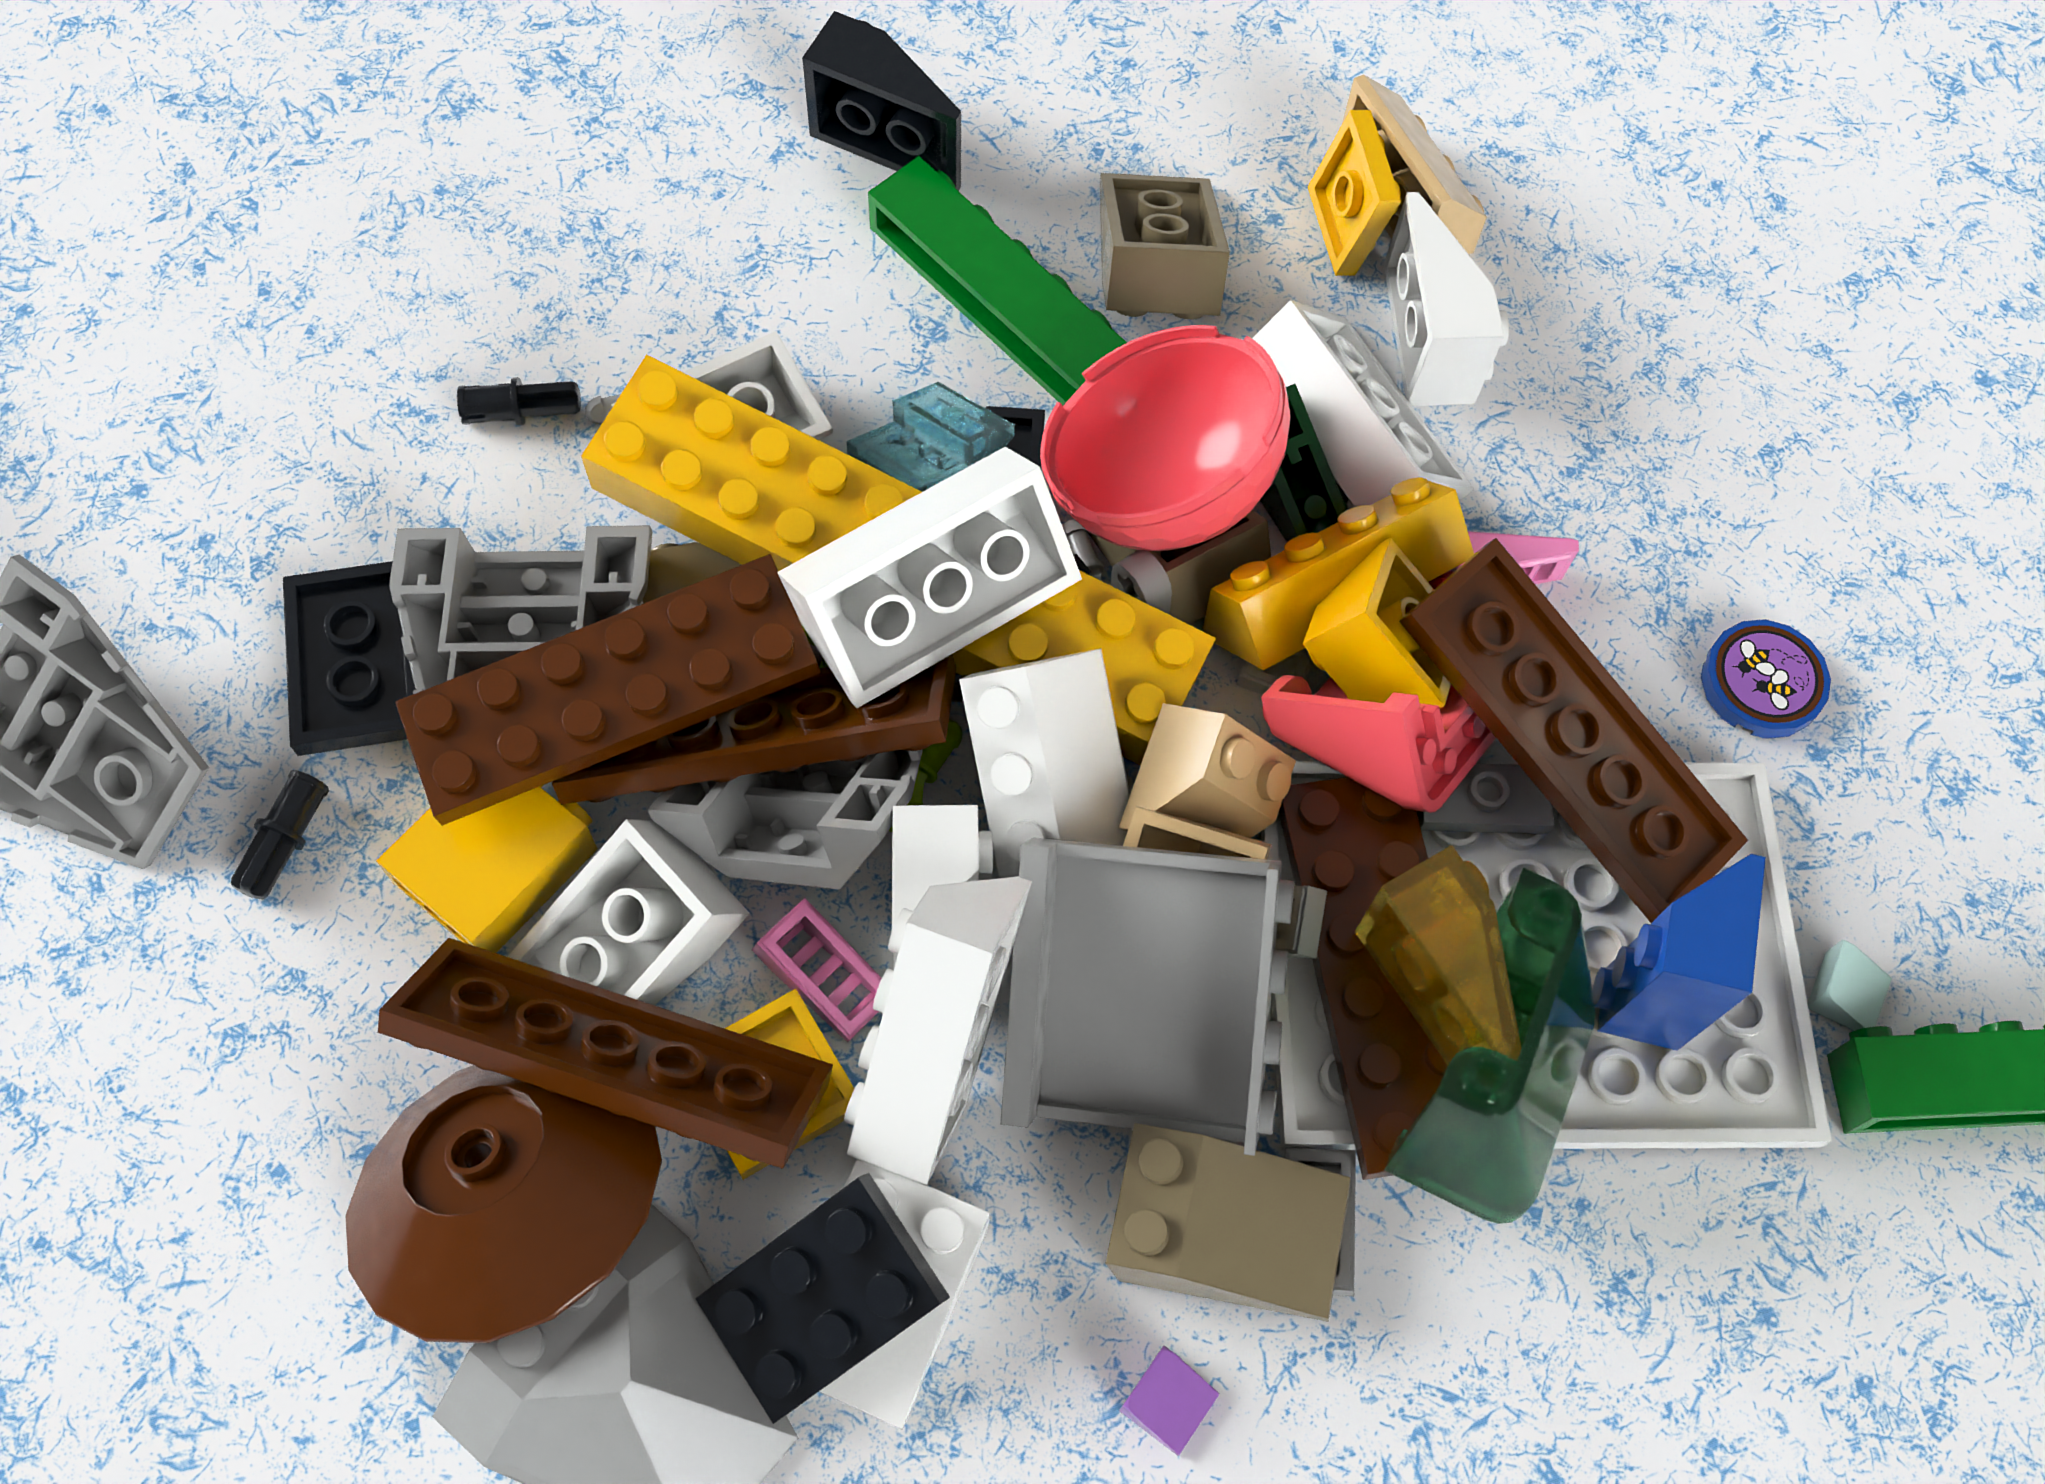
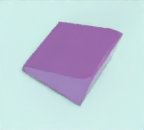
M1164 1345L1119 1411L1179 1456L1219 1396V1393L1178 1355Z

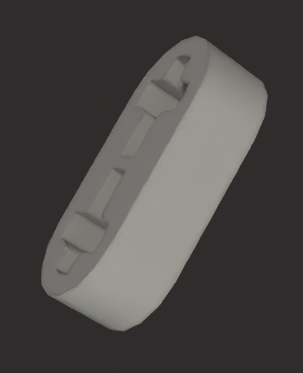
M1137 550L1113 565L1111 586L1169 614L1172 596L1171 583L1163 566L1149 551Z

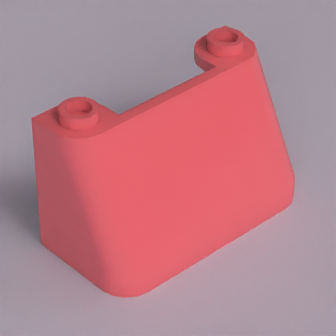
M1448 571L1428 583L1433 589H1436L1455 571ZM1283 675L1261 696L1263 717L1268 723L1271 733L1276 738L1408 810L1432 813L1440 809L1496 739L1452 684L1446 704L1442 708L1438 705L1419 703L1418 695L1395 692L1392 693L1385 703L1351 700L1347 698V695L1331 677L1312 695L1309 684L1303 677Z

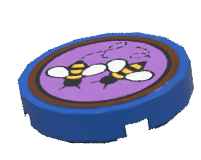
M1766 619L1742 621L1723 631L1708 651L1701 672V681L1706 699L1719 717L1734 728L1739 724L1745 729L1752 730L1753 732L1750 735L1765 739L1789 737L1808 727L1829 699L1831 677L1825 658L1809 638L1791 626Z

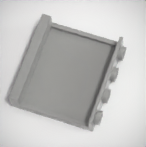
M1032 838L1023 843L1020 851L1019 877L1030 880L1032 883L1013 946L1000 1125L1028 1128L1036 1117L1133 1129L1134 1123L1203 1134L1220 1140L1244 1142V1154L1255 1156L1260 1133L1273 1134L1276 1109V1092L1264 1090L1266 1064H1279L1282 1037V1022L1270 1021L1269 1018L1271 994L1285 993L1288 966V951L1275 950L1277 922L1290 924L1293 906L1294 881L1281 880L1283 861L1045 838Z

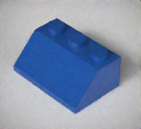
M1750 854L1672 902L1651 924H1644L1640 929L1638 937L1627 947L1622 946L1616 958L1607 967H1601L1598 970L1591 996L1592 1006L1600 1008L1598 1032L1678 1051L1752 993L1766 857Z

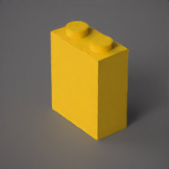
M542 785L443 826L433 817L431 808H429L376 862L395 886L459 941L497 953L598 848L588 829V826L593 821L587 812L577 803L561 805L559 800L557 801L542 789L544 786Z

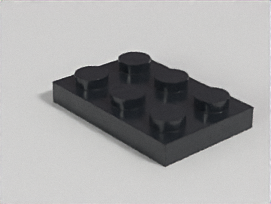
M393 561L283 577L290 747L297 756L407 740L395 701L413 695V691L416 689L409 660L404 654L401 637L404 636L398 609L393 603L389 587Z
M870 1173L856 1178L695 1299L774 1424L948 1300L950 1296Z

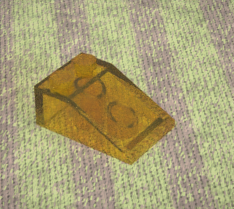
M1450 845L1382 885L1356 928L1355 933L1474 1104L1486 1098L1524 1059L1495 904L1489 896V887L1481 871L1472 862L1463 861L1454 847Z

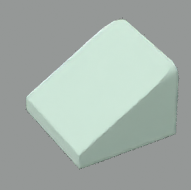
M1842 939L1825 953L1808 1000V1008L1854 1031L1875 1027L1892 978L1858 947Z

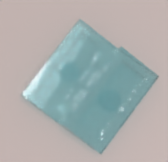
M936 382L892 400L893 422L850 439L846 443L848 455L924 492L1005 447L1014 437V424L944 384Z

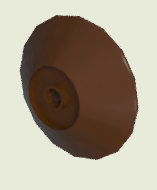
M475 1065L459 1070L405 1108L366 1158L345 1215L348 1271L377 1317L425 1342L490 1343L551 1321L610 1276L648 1220L662 1164L656 1126L627 1116L613 1114L606 1109L561 1094L548 1092L541 1087L493 1071L482 1070Z

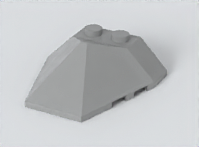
M650 525L587 526L584 551L475 552L461 528L397 529L389 587L393 603L398 609L404 636L401 637L404 654L409 660L416 689L413 691V694L639 606L648 588L653 533Z
M20 554L12 556L0 576V623L3 624L0 629V810L11 813V821L30 828L37 824L44 825L68 834L67 841L145 869L152 864L208 771L209 766L77 597Z
M901 749L871 754L850 762L834 760L803 765L789 772L772 770L742 775L727 782H714L711 780L680 785L662 792L647 810L652 821L726 877L840 890L892 827L893 806H907L911 800L923 749L918 751Z
M652 1204L648 1220L609 1277L551 1321L490 1343H475L466 1354L432 1416L483 1467L522 1484H761L799 1439L787 1416H784L774 1424L770 1420L695 1299L713 1286L714 1283L694 1245L685 1233Z

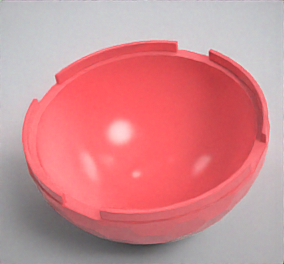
M1190 325L1164 329L1144 335L1100 358L1082 373L1085 382L1063 406L1060 402L1056 403L1042 435L1040 459L1044 476L1055 500L1088 532L1117 546L1145 551H1164L1185 548L1212 539L1230 529L1254 509L1272 485L1285 456L1291 416L1283 378L1270 355L1261 345L1248 336L1242 340L1219 334L1216 326Z

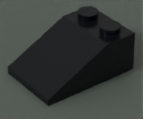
M834 11L802 57L810 136L895 171H898L920 156L935 171L940 170L947 174L959 191L961 188V110L884 30L874 27L866 21L856 20Z

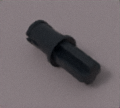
M514 377L511 379V383L486 386H459L457 389V406L463 425L514 420L517 425H524L525 417L576 414L580 412L581 394L578 384L575 382L522 385L521 379Z
M290 771L288 780L266 818L256 820L254 828L258 832L231 878L232 887L251 898L265 899L268 897L294 849H303L306 841L302 838V835L322 799L329 792L326 784L304 772Z

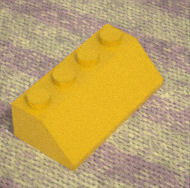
M1422 477L1404 480L1391 488V495L1374 504L1356 506L1344 511L1339 515L1338 522L1318 533H1306L1289 540L1284 546L1285 550L1265 561L1249 562L1237 567L1231 572V579L1211 588L1203 626L1204 632L1216 638L1214 642L1216 645L1265 670L1305 648L1303 641L1316 606L1386 539L1391 537L1427 582L1463 564L1474 555L1456 489L1428 481Z

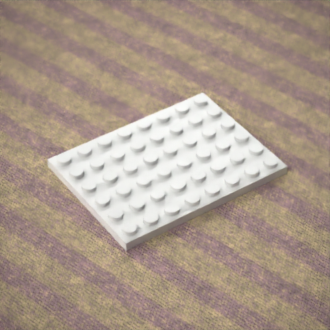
M1296 762L1291 774V785L1346 778V776L1321 762ZM1477 762L1482 764L1518 765L1517 762ZM1684 762L1748 839L1746 844L1716 875L1750 854L1763 856L1766 859L1753 991L1678 1051L1597 1031L1600 1008L1593 1007L1591 1002L1592 989L1597 972L1601 967H1607L1616 958L1622 946L1627 947L1638 937L1640 929L1644 924L1651 923L1554 807V827L1548 834L1421 830L1503 1149L1821 1148L1832 1142L1765 763ZM1278 812L1276 821L1260 832L1261 841L1272 844L1267 860L1283 861L1281 880L1294 881ZM1288 958L1285 993L1271 994L1272 1020L1282 1022L1279 1064L1275 1065L1281 1150L1286 1148L1356 1150L1313 960L1309 958Z

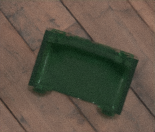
M1524 867L1470 949L1459 978L1469 983H1472L1475 979L1483 989L1486 1005L1480 1019L1512 1033L1505 1054L1503 1055L1495 1050L1484 1047H1469L1456 1053L1444 1070L1436 1092L1410 1129H1403L1396 1139L1384 1171L1467 1212L1497 1224L1512 1223L1522 1217L1532 1206L1539 1194L1595 1025L1596 1014L1583 919L1578 901L1567 889L1558 883Z

